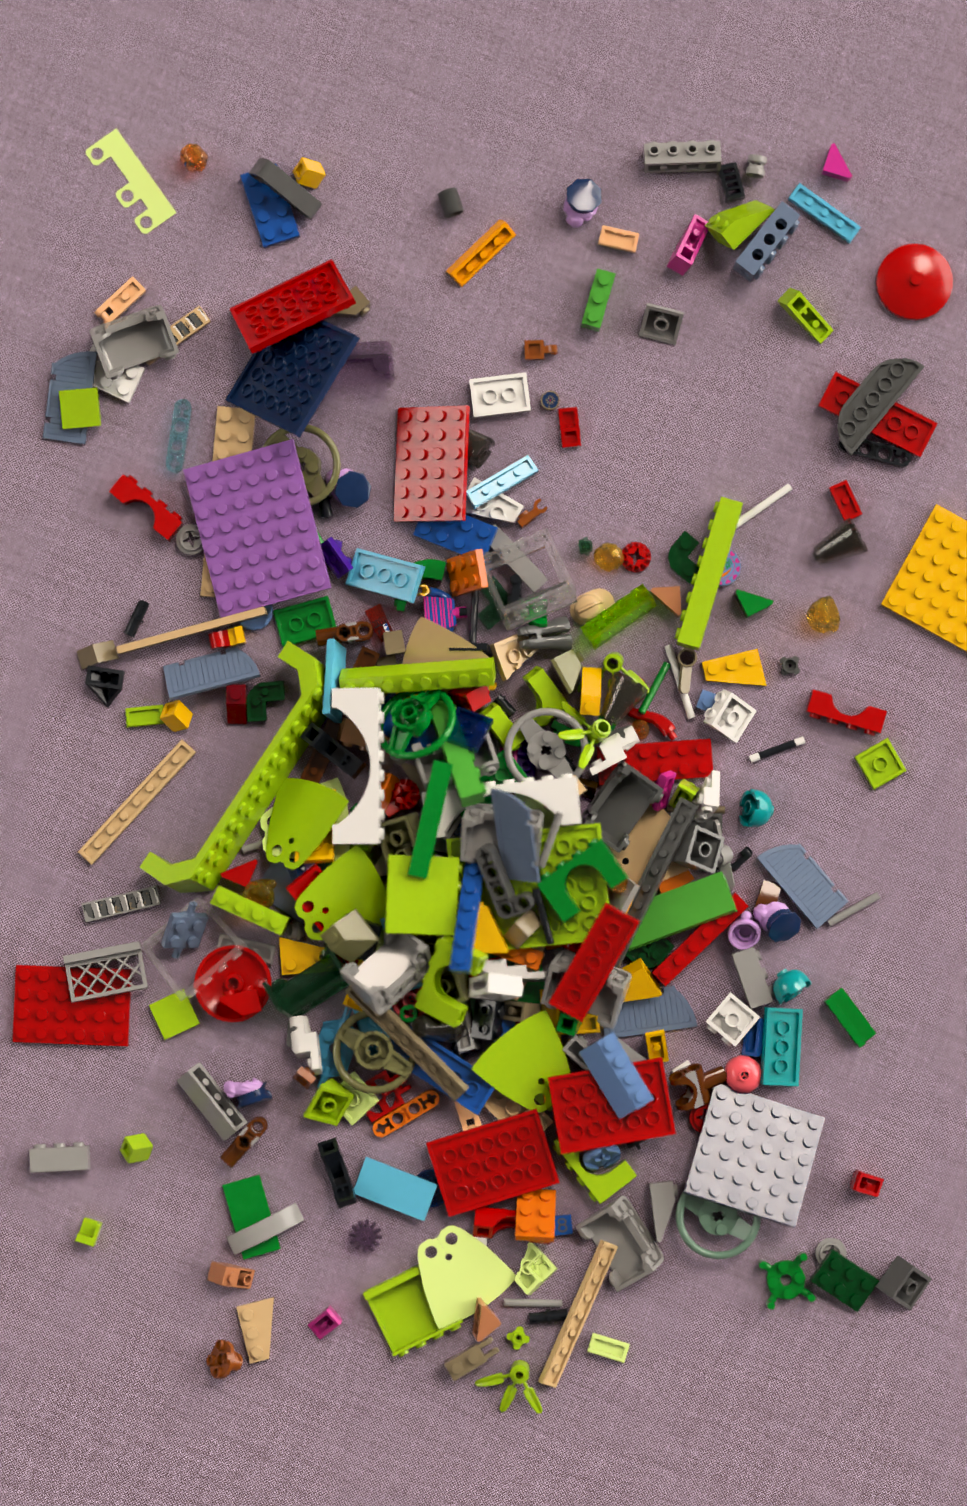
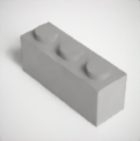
M752 946L751 948L732 953L731 957L749 1008L753 1009L773 1002L772 997L775 995L771 985L767 986L765 979L768 978L765 967L761 968L759 961L762 958L759 950H755Z
M73 1142V1146H65V1143H54V1147H46V1144H34V1148L29 1149L30 1173L90 1169V1146L84 1145V1142Z

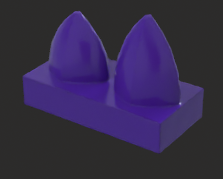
M330 537L321 544L325 562L337 579L353 569L352 559L345 556L341 551L343 541Z

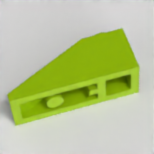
M789 288L777 300L781 307L818 343L821 344L834 331L800 291Z

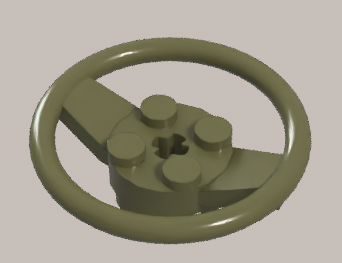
M308 424L304 431L321 438L328 446L333 459L332 476L326 486L320 474L322 463L319 456L312 450L295 444L299 462L306 464L304 466L305 470L302 473L306 489L314 496L309 498L310 505L312 506L325 499L336 486L340 475L341 461L338 449L331 437L320 428ZM281 428L278 429L266 440L263 447L290 440L285 435L289 432Z
M363 1010L349 1017L339 1028L333 1043L334 1064L341 1078L352 1088L368 1094L386 1093L399 1087L407 1080L416 1062L410 1056L407 1061L393 1050L394 1046L391 1040L384 1033L378 1031L363 1033L350 1028L357 1021L370 1017ZM341 1042L345 1043L355 1052L357 1062L364 1068L370 1070H381L384 1068L400 1076L394 1081L381 1086H368L357 1082L347 1073L342 1064L340 1056ZM374 1045L378 1046V1054L371 1056L369 1048L371 1046L374 1048Z

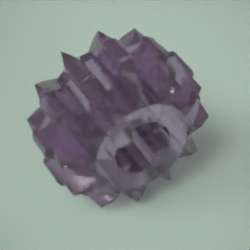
M369 1219L365 1220L364 1226L362 1221L359 1220L358 1225L360 1228L355 1225L352 1226V1229L357 1233L351 1232L349 1234L350 1237H356L351 1240V1244L358 1242L355 1249L359 1250L360 1246H363L364 1253L367 1250V1246H369L370 1251H374L372 1243L375 1246H379L380 1243L375 1239H382V1235L376 1234L381 1231V1228L379 1227L374 1230L376 1222L374 1221L369 1226ZM363 1231L371 1234L369 1240L361 1238Z

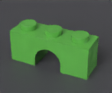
M597 268L582 320V328L600 331L616 273Z

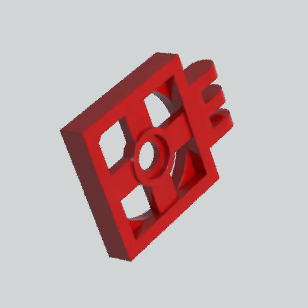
M385 1069L364 1083L368 1086H377L375 1083L376 1079H382L390 1083L400 1075L396 1074L390 1078ZM401 1084L389 1092L381 1093L382 1099L376 1104L380 1105L383 1112L377 1113L369 1110L366 1114L371 1123L404 1104L405 1102L400 1094L411 1089L410 1084L404 1088ZM394 1092L395 1101L389 1107L385 1099L387 1095Z

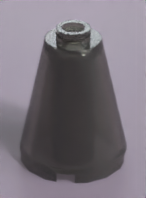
M469 429L467 468L471 471H475L474 467L479 469L492 453L489 449L491 446H495V441L491 437Z
M848 518L814 547L815 551L812 554L817 563L821 561L822 564L865 553L868 551V548L862 540L855 523L851 518Z
M620 672L612 675L600 714L602 720L609 722L610 726H617L648 691L639 682L636 684L632 681L633 678Z
M426 1013L414 1019L412 1030L418 1037L451 1044L458 1042L462 1038L465 1025L461 1024L454 1028Z

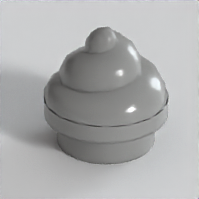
M293 921L287 926V936L292 938V940H299L306 933L304 926L298 921Z

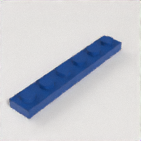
M465 862L450 972L470 974L484 880L478 862L474 864Z

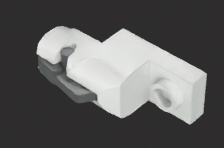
M632 725L612 730L609 736L600 743L599 748L605 761L602 762L600 758L591 763L592 767L589 768L592 776L627 758L624 750L628 751L632 746L640 742Z
M307 1016L291 1017L287 1028V1046L292 1048L298 1059L308 1058L309 1069H312L315 1075L323 1074L320 1040L317 1032L311 1031Z

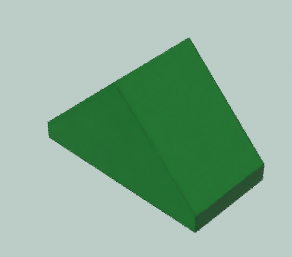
M739 589L734 594L746 618L773 604V600Z

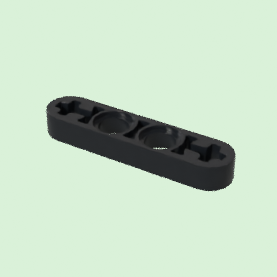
M839 439V441H838V448H839L842 452L848 453V452L844 449V447H843V445L841 444V441H840V439ZM867 439L852 454L900 468L906 467L911 461V455L908 451ZM864 443L868 444L871 448L868 454L860 451V446ZM882 448L887 449L889 452V456L886 459H882L878 455L879 450ZM893 451H896L895 456L904 454V458L907 461H904L902 464L899 463L900 459L893 458V461H890Z

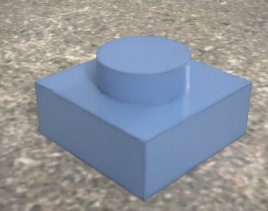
M703 689L696 708L703 711L712 708L715 703L714 698L716 694Z

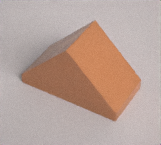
M680 586L655 587L650 590L649 593L675 616H680Z
M477 1298L472 1334L476 1341H482L502 1323L490 1307L481 1298Z

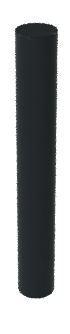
M535 887L532 889L546 943L550 945L554 943L540 888Z

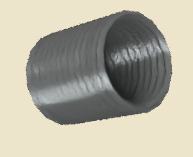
M448 188L438 193V198L446 218L454 217L464 212L457 188Z

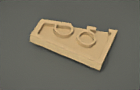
M515 634L490 645L502 681H506L511 677V674L518 670L522 663L538 650L519 648V641L527 640L529 636H518Z
M274 1297L236 1307L250 1364L267 1360L270 1357Z

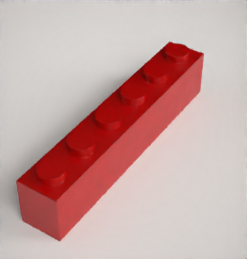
M736 892L732 893L737 912L699 925L661 964L651 971L665 987L749 907Z

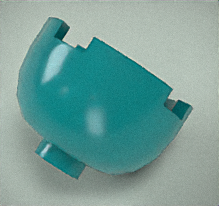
M756 789L746 790L742 795L739 805L743 807L742 815H739L740 823L746 827H761L766 824L774 813L770 797L765 792Z
M784 969L777 974L778 978L773 984V993L781 1005L784 1001L786 1003L801 994L802 988L805 986L809 988L812 983L804 972L797 969L790 971Z

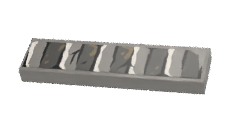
M152 886L82 903L81 905L85 922H90L160 905L161 902L157 886Z

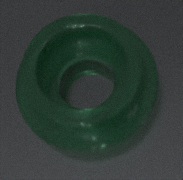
M583 537V539L579 540L581 555L589 556L590 552L593 551L592 541L588 540V537Z

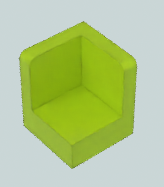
M145 1133L125 1136L120 1152L128 1164L149 1159L153 1145Z
M85 1217L75 1241L94 1247L103 1223Z

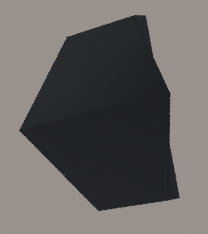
M88 665L85 685L108 708L122 691L125 671Z

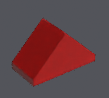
M258 859L220 874L223 878L248 888L258 866Z
M855 1169L849 1187L852 1190L878 1197L884 1179Z

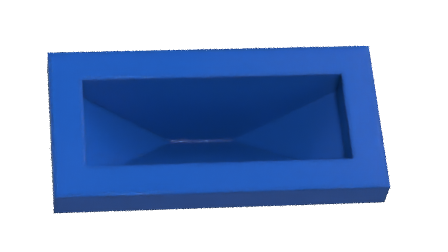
M759 1018L744 1036L742 1055L760 1057L762 1054L763 1018Z

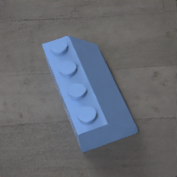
M614 1032L607 1034L579 1051V1054L619 1119L654 1099Z

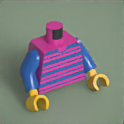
M427 585L419 586L422 588V593H417V596H424L426 619L453 632L454 628L457 627L456 619L467 618V606L455 607V601L451 598L450 594Z

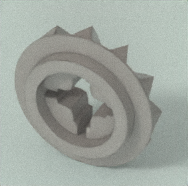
M188 524L178 531L176 543L178 548L185 554L195 555L203 550L201 538L194 541L193 548L190 542H183L189 539V532H191L193 537L200 538L198 526Z
M825 1238L819 1242L815 1250L816 1259L819 1264L827 1255L823 1251H829L831 1246L846 1257L847 1252L844 1244L836 1238Z

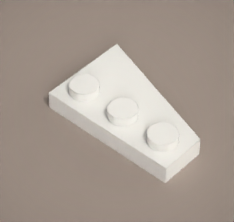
M474 477L467 490L482 481ZM500 494L474 510L466 498L467 514L515 523L524 508L520 503L504 494Z

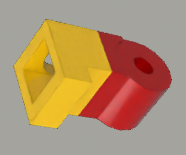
M242 625L208 634L211 649L246 644Z

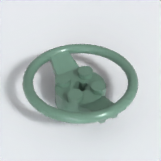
M682 1193L677 1204L676 1224L681 1238L691 1250L706 1258L727 1259L742 1253L753 1243L760 1228V1217L753 1216V1224L751 1226L737 1215V1210ZM684 1208H688L699 1217L700 1224L708 1233L713 1235H725L728 1233L744 1241L733 1249L721 1252L710 1251L700 1247L691 1239L686 1231L683 1218ZM719 1210L722 1211L721 1215L723 1218L714 1220L715 1216H713V1213H717Z

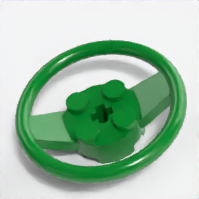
M441 689L399 692L393 696L381 710V712H384V722L391 710L392 722L394 724L389 744L384 737V743H381V748L389 755L403 760L419 759L438 750L450 737L456 722V709L450 696ZM442 699L448 709V722L442 735L433 744L422 750L404 752L411 737L421 736L423 731L429 726L433 719V713L430 709ZM381 723V731H383L384 723Z

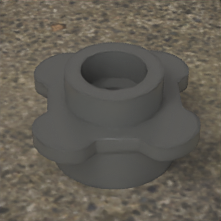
M797 656L792 658L782 657L780 659L782 675L786 676L791 673L797 675L800 672L798 668L799 658Z

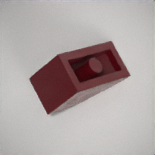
M231 684L226 686L227 724H247V685Z

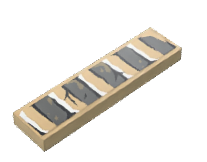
M200 306L170 326L177 346L211 322ZM160 357L149 360L146 363L150 366Z

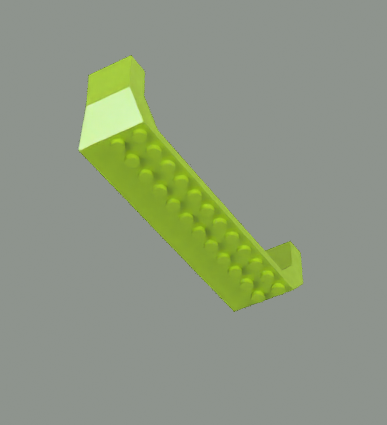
M287 641L278 658L298 671L301 697L199 853L193 859L171 864L150 851L139 867L179 893L204 892L215 889L222 878L220 873L228 869L276 796L283 782L309 744L300 736L311 722L320 728L327 718L322 713L325 665L289 641Z

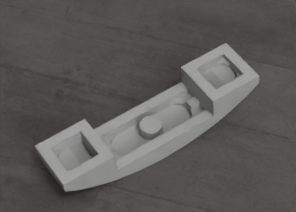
M294 1203L226 1238L234 1255L302 1222L304 1218L297 1204Z

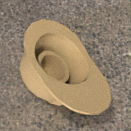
M598 588L586 592L575 598L571 603V617L581 625H589L610 615L613 611L614 598L605 589Z

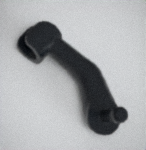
M746 846L739 853L741 857L731 864L732 872L738 870L752 856L753 851ZM719 867L716 868L715 873L720 872Z

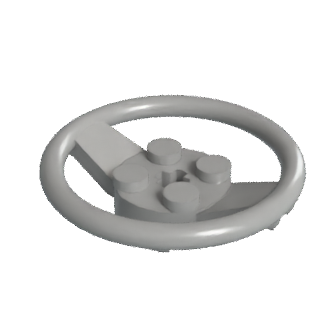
M539 708L525 713L515 721L505 740L504 756L510 773L518 782H522V778H525L516 768L512 757V744L519 729L528 743L527 756L532 764L544 770L548 769L557 779L561 778L562 774L576 775L577 778L581 776L584 769H580L577 766L573 772L565 759L566 750L563 740L556 733L544 731L533 720V718L539 716H555L565 720L574 729H583L574 717L558 709ZM586 735L583 739H580L581 753L585 745L588 744ZM543 745L551 747L549 755L541 753Z

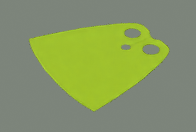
M286 778L276 794L270 818L266 844L267 860L272 863L282 862L286 868L297 869L324 840L349 801L340 793L319 783L298 778ZM290 838H294L292 844H289ZM276 845L282 847V852L279 856H273L272 850ZM294 851L299 852V859L294 863L290 862V854Z
M358 845L349 849L327 867L297 899L295 911L298 917L304 919V929L310 939L323 940L320 936L345 917V914L355 909L359 911L364 919L382 925L380 919L385 918L386 889L374 865ZM305 901H311L314 904V909L309 913L302 910V905ZM324 907L329 909V912L326 914L322 912ZM317 921L322 922L324 925V929L320 933H315L312 930L313 923Z
M546 1010L530 1016L506 1032L481 1055L472 1067V1070L500 1093L529 1110L537 1108L538 1112H544L552 1105L547 1077L571 1073L565 1052L562 1050V1043ZM540 1078H543L545 1080L544 1084L542 1085L538 1083V1080ZM542 1093L546 1096V1102L543 1105H537L534 1102L537 1094Z

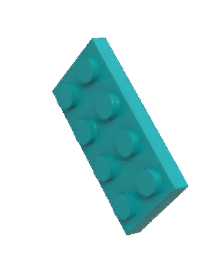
M765 1007L761 1085L799 1086L803 1009Z

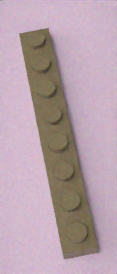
M351 987L345 991L454 1101L469 1088L390 1008L385 1013L379 1015Z

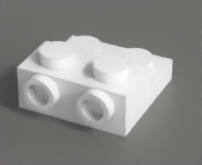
M723 689L715 695V703L712 708H708L705 711L703 722L737 743L756 710L732 692Z
M712 770L709 776L705 778L704 783L699 786L700 790L697 797L692 801V803L699 806L693 818L696 822H708L719 807L720 771Z
M730 992L706 1020V1023H708L706 1027L714 1034L720 1033L723 1036L721 1040L729 1047L732 1044L736 1047L760 1016Z

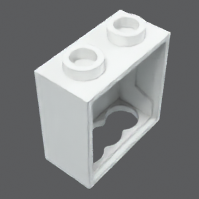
M486 973L469 978V998L502 1002L522 997V977Z

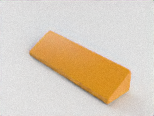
M502 219L498 220L446 272L460 287H463L516 234Z

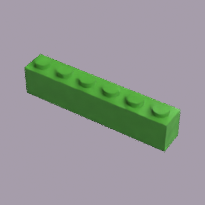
M439 700L430 709L433 713L431 721L437 738L442 735L448 722V709L443 700ZM454 704L455 709H456V715H458L457 706H456V704ZM456 716L454 729L447 741L441 746L446 763L453 764L451 778L461 806L464 808L485 802L484 794L487 791L484 782L480 783L479 778L481 774L478 766L475 767L473 764L475 762L473 751L468 750L467 746H470L468 737L462 733V730H464L462 720H458Z

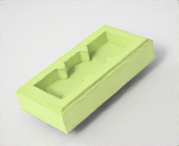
M592 1333L587 1352L624 1363L630 1344Z

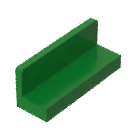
M843 988L838 989L824 1000V1003L857 1047L861 1048L866 1044L867 1040L876 1034Z

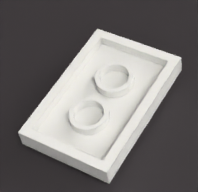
M93 344L90 351L97 352ZM97 354L93 387H98L99 390L130 403L145 368L136 365L125 369L122 377L118 379H107Z
M526 373L469 379L474 418L531 411Z

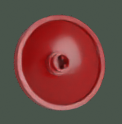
M906 244L891 251L882 261L876 276V289L882 304L889 312L906 320H923L935 315L947 303L953 288L952 271L947 260L937 250L923 244Z
M240 945L223 946L210 952L200 963L194 981L196 997L202 1008L212 1017L225 1022L245 1021L259 1012L247 1015L239 1014L219 1001V997L223 996L222 992L234 990V993L242 992L241 988L252 985L253 989L258 988L262 1008H264L272 990L271 973L264 959L250 948Z

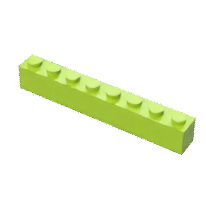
M721 497L720 502H715L713 512L716 515L714 520L710 519L707 529L710 531L709 538L705 537L702 548L705 551L703 556L699 555L697 566L700 568L698 574L694 573L691 582L694 585L693 591L688 592L686 603L689 604L687 610L683 609L680 618L683 624L681 628H677L674 639H678L677 645L696 651L700 650L743 508L742 502Z
M494 657L341 669L339 684L340 688H380L381 692L384 693L491 686L495 684L496 670Z

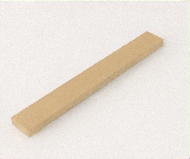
M259 607L119 645L116 649L118 654L132 652L268 615L267 609Z
M182 739L83 845L78 853L93 865L196 754V751Z
M600 1240L538 1380L541 1384L554 1388L557 1387L618 1249L617 1245Z

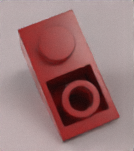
M252 985L241 988L242 992L234 993V990L222 992L223 996L219 997L220 1002L241 1015L263 1011L258 988L253 989Z

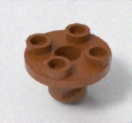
M220 1339L216 1341L211 1354L207 1356L206 1360L207 1366L210 1367L211 1375L216 1379H224L231 1371H239L243 1363L241 1354L234 1351L232 1343Z

